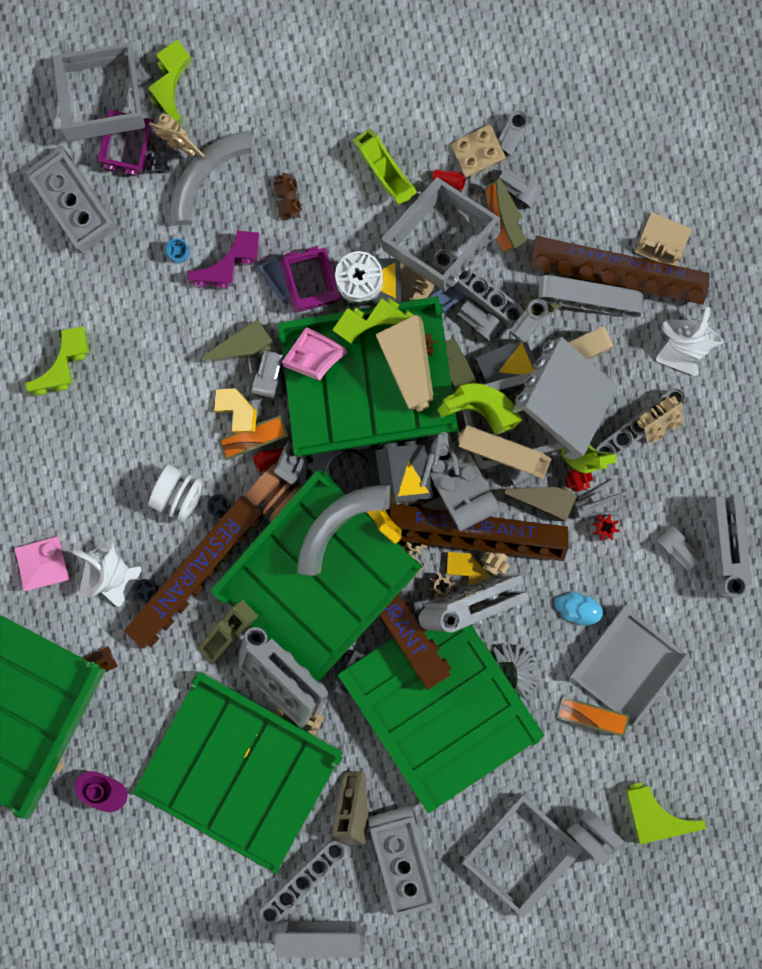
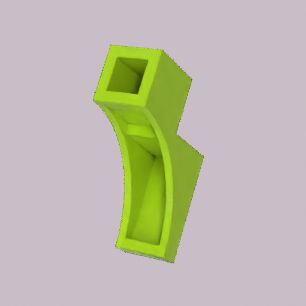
M177 39L156 54L159 61L156 64L161 72L166 75L148 87L151 94L148 97L155 107L160 106L164 111L162 114H169L180 125L183 121L175 105V88L180 75L192 63V59Z
M371 128L352 140L364 162L372 169L383 190L398 205L408 201L417 193L414 186L396 165L379 136Z
M388 297L387 300L382 298L368 319L364 318L366 314L357 307H354L353 310L347 308L333 331L348 342L353 343L361 333L373 326L398 324L415 315L408 310L406 313L399 310V304Z
M83 326L61 330V349L55 363L44 375L25 383L28 393H33L34 396H42L47 394V390L55 389L56 392H63L69 390L68 386L74 385L69 359H72L73 362L85 360V356L91 355L86 329Z

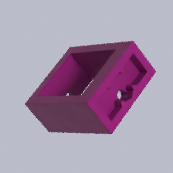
M109 109L108 117L125 115L128 113ZM144 119L145 128L140 129L145 131L138 165L107 159L113 134L103 135L97 160L102 169L115 172L116 169L124 170V174L129 176L143 175L153 134V128L149 124L150 122L154 123L153 119Z
M318 246L306 249L305 253L300 254L297 251L285 254V257L280 262L294 313L334 304L341 299L326 247L319 249ZM317 259L327 293L299 299L290 266Z

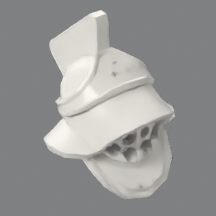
M705 307V311L698 320L669 319L663 323L662 328L670 339L657 354L656 360L659 363L693 376L698 375L697 362L703 357L705 358L709 350L724 343L723 339L708 326L710 325L707 322L711 313L710 307Z
M112 539L104 541L93 551H89L88 554L84 553L80 548H74L73 554L86 560L80 586L83 597L93 598L101 592L115 606H121L138 578L141 567L137 565L127 567L125 562H123L124 559L116 553Z

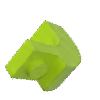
M465 384L460 386L453 395L446 397L443 400V404L438 408L441 418L465 409L477 411L488 420L495 435L515 428L522 421L519 412L514 413L512 411L515 407L514 404L503 393L483 384Z
M590 444L584 456L569 460L564 456L567 447L561 449V455L566 462L582 473L606 469L609 464L617 463L615 453L597 451Z

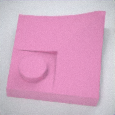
M305 328L282 363L286 368L320 381L329 368L346 355L347 350L328 337Z
M59 537L15 548L24 591L70 580Z

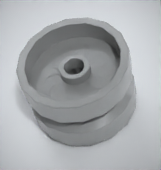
M587 808L581 815V820L589 828L585 830L579 823H573L567 832L577 841L576 844L590 857L593 856L604 866L611 858V855L603 847V844L606 843L612 850L618 851L625 842L593 811Z

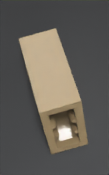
M605 326L568 342L588 361L608 353L613 348Z

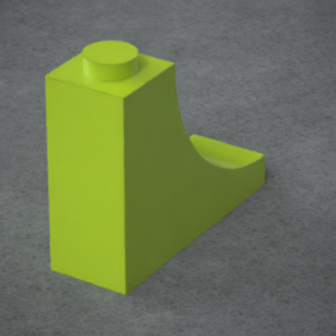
M643 782L630 784V789L625 790L637 841L640 845L706 829L705 820L702 818L682 819L667 813L655 800L650 786L643 785Z

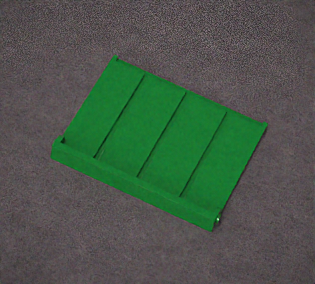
M439 296L398 303V309L406 313L408 310L414 315L420 316L423 321L424 333L432 335L431 340L437 341V343L431 344V347H434L433 356H428L434 401L429 403L430 406L419 412L408 408L376 337V334L396 324L373 326L361 333L353 343H350L333 331L344 312L278 323V339L282 343L284 358L305 328L328 337L347 350L346 355L335 362L320 381L285 367L295 457L458 431L456 412L442 418L438 412V408L443 404V400L453 395L442 319L444 311ZM375 307L360 309L366 314L365 319H368Z
M317 470L211 590L219 601L228 603L232 608L244 600L258 615L251 626L264 630L267 635V642L273 639L284 651L291 653L294 660L300 666L305 667L309 671L310 676L317 682L322 679L423 567L398 543L395 544L378 529L375 521L366 512L350 518L332 535L323 556L321 573L314 576L297 573L300 550L311 526L327 507L346 495L323 470Z
M0 615V804L10 809L9 811L14 816L30 819L106 670L99 667L98 663L94 661L89 662Z
M472 625L454 632L432 630L424 632L428 640L433 639L438 646L437 654L441 659L445 658L452 668L449 671L451 674L449 677L429 690L425 689L393 638L338 674L339 679L428 814L530 745L537 744L545 736Z
M200 671L197 676H194L189 693L132 794L141 797L276 874L336 765L339 766L343 758L341 756L344 751ZM250 748V751H249L247 757L244 758L245 754L247 753L248 749Z

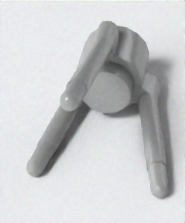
M450 434L434 435L421 483L422 487L426 486L432 463L434 466H437L439 455L444 456L448 452L451 453L455 475H459L455 452L456 444L451 442L452 437Z
M610 479L587 494L578 497L579 501L574 502L579 518L585 517L586 520L598 518L599 515L602 517H607L608 514H611V516L619 515V511L592 512L596 511V506L626 495V492L614 494L593 502L592 498L588 499L613 483L614 480Z

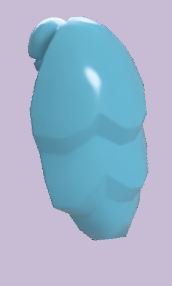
M572 591L568 594L557 596L554 600L556 609L562 614L563 619L585 626L595 624L603 618L601 605L590 596H584Z

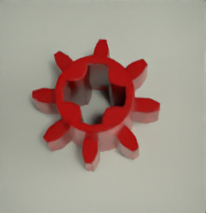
M576 469L568 471L570 477L565 478L568 488L573 487L574 492L591 488L589 482L594 481L592 472L582 473Z
M608 514L606 519L599 515V522L592 523L597 530L593 535H601L600 541H604L605 536L613 540L612 534L620 532V530L615 529V524L619 521L610 520L611 514ZM602 522L611 525L608 529L610 533L601 531L600 528L603 527Z

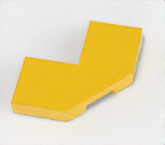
M236 388L216 390L214 411L217 413L233 412L232 432H255L257 410L244 398V395Z
M448 552L446 574L469 576L468 586L490 577L471 553Z

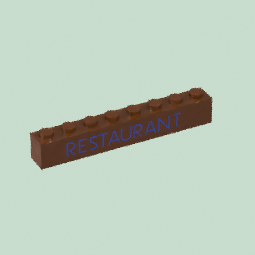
M541 236L535 237L530 268L704 305L709 289L710 273Z
M241 495L123 632L143 649H146L148 646L152 648L160 639L157 635L163 629L167 631L175 622L172 618L176 613L182 614L189 606L187 602L192 595L197 597L204 589L202 586L203 582L207 578L211 580L218 573L219 570L216 567L222 561L226 563L234 554L231 550L236 545L241 546L249 537L246 533L252 527L255 530L263 521L261 518L263 513Z
M391 504L388 514L390 519L401 529V539L399 541L557 561L565 560L569 548L567 526L490 516L459 531L449 512L445 510Z
M401 591L382 611L379 617L425 689L429 690L451 675L449 671L452 668L445 658L441 659L437 654L438 646L433 639L428 640L424 634L427 630L421 627L419 620H415L412 615L415 611L408 601L404 602L400 597Z

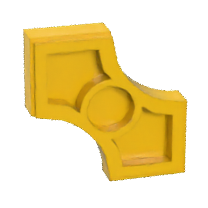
M386 510L366 511L375 521L378 529L396 544L401 539V529L390 519Z

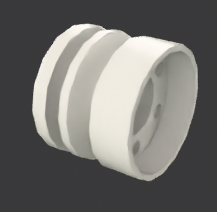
M356 251L347 254L338 263L335 277L338 291L344 299L355 304H365L377 298L382 290L383 274L381 265L374 256L366 252ZM358 271L360 274H364L362 275L363 279L360 281L358 278H355V273Z
M168 464L153 489L148 506L163 512L170 505L169 516L174 518L180 510L177 520L184 523L199 501L203 480L197 478L191 486L193 476L189 474L184 482L180 481L182 470Z

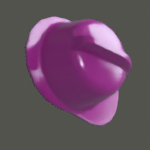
M87 771L81 774L76 779L74 786L75 794L84 805L108 813L121 809L126 804L128 797L127 789L122 783L96 771Z

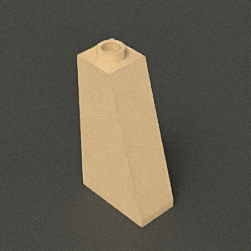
M415 315L376 334V337L408 408L419 412L430 406L429 403L434 401L423 321L420 316Z
M467 425L465 430L463 429L459 435L458 442L460 444L458 447L544 480L551 458L545 454Z

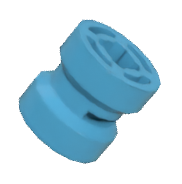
M175 238L170 240L166 246L167 255L174 263H184L189 258L190 250L184 240Z

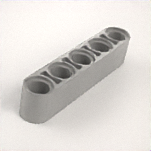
M439 250L431 262V267L443 275L458 257L448 250ZM437 259H445L447 261V265H440ZM471 267L467 271L464 270L462 273H464L465 279H458L453 287L486 313H490L499 319L503 326L511 329L523 314V308ZM472 286H480L482 293H476ZM490 299L498 300L500 306H493L490 302ZM508 313H515L517 320H511L508 317Z
M550 275L539 278L538 299L543 300L545 303L631 318L642 315L643 293L640 291Z
M678 388L669 390L595 449L599 451L600 448H606L610 453H615L617 457L645 435L644 431L638 432L634 428L635 421H638L641 415L647 411L651 413L650 409L656 407L657 404L660 406L659 403L669 397L670 394H676L680 398L679 403H682L683 406L686 401L685 393ZM622 434L626 436L627 444L625 446L617 443V435Z
M337 839L329 841L263 905L259 914L261 922L267 926L276 924L343 859L346 850L345 845ZM330 846H340L342 849L339 856H332L329 853ZM315 861H322L326 868L322 872H316L313 869V863ZM306 877L309 880V885L305 888H300L296 883L297 878ZM287 892L291 894L293 900L291 903L285 904L280 900V895ZM269 908L276 912V917L271 920L264 916V911Z

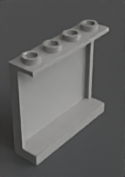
M560 337L555 340H549L543 346V353L534 363V370L526 379L525 387L515 400L516 405L512 411L516 413L524 410L567 447L564 456L569 460L584 456L618 386L565 339Z
M623 605L569 677L611 710L630 715L628 723L635 727L637 724L642 725L648 717V714H646L651 706L654 708L660 702L662 691L664 689L668 690L676 680L673 677L678 670L682 672L689 664L687 659L690 655L684 653L634 614L629 607Z

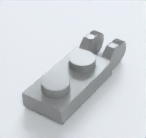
M292 436L284 446L274 470L280 478L291 484L297 480L306 456H294Z

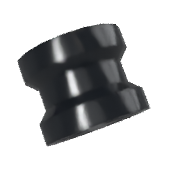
M166 152L149 153L148 160L150 161V166L148 167V172L151 174L169 173L170 166H168V160L170 159V154Z
M214 495L208 500L207 509L211 515L220 518L230 509V503L224 496Z
M141 579L134 586V595L141 601H150L157 593L156 584L149 579Z

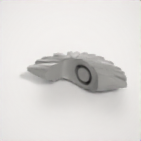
M504 644L501 645L502 654L494 647L493 653L496 662L509 663L511 665L514 690L524 700H527L526 693L532 695L533 692L530 689H536L532 685L537 686L538 684L530 678H539V675L529 673V671L539 669V666H534L537 661L529 663L535 656L529 657L531 651L526 653L528 650L526 648L519 654L520 645L517 644L514 652L510 644H506V647Z

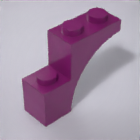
M237 231L235 241L228 254L217 264L209 268L188 271L189 283H193V287L205 288L206 284L215 285L216 289L227 290L228 286L233 287L236 261H239L241 265H252L253 262H258L259 232Z

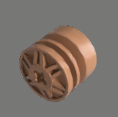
M277 463L273 464L245 495L255 507L264 501L267 503L263 510L264 515L268 514L272 509L275 510L269 518L271 521L303 487L300 484L292 490L291 488L295 485L296 481L293 484L289 482L285 484L283 479L274 472Z

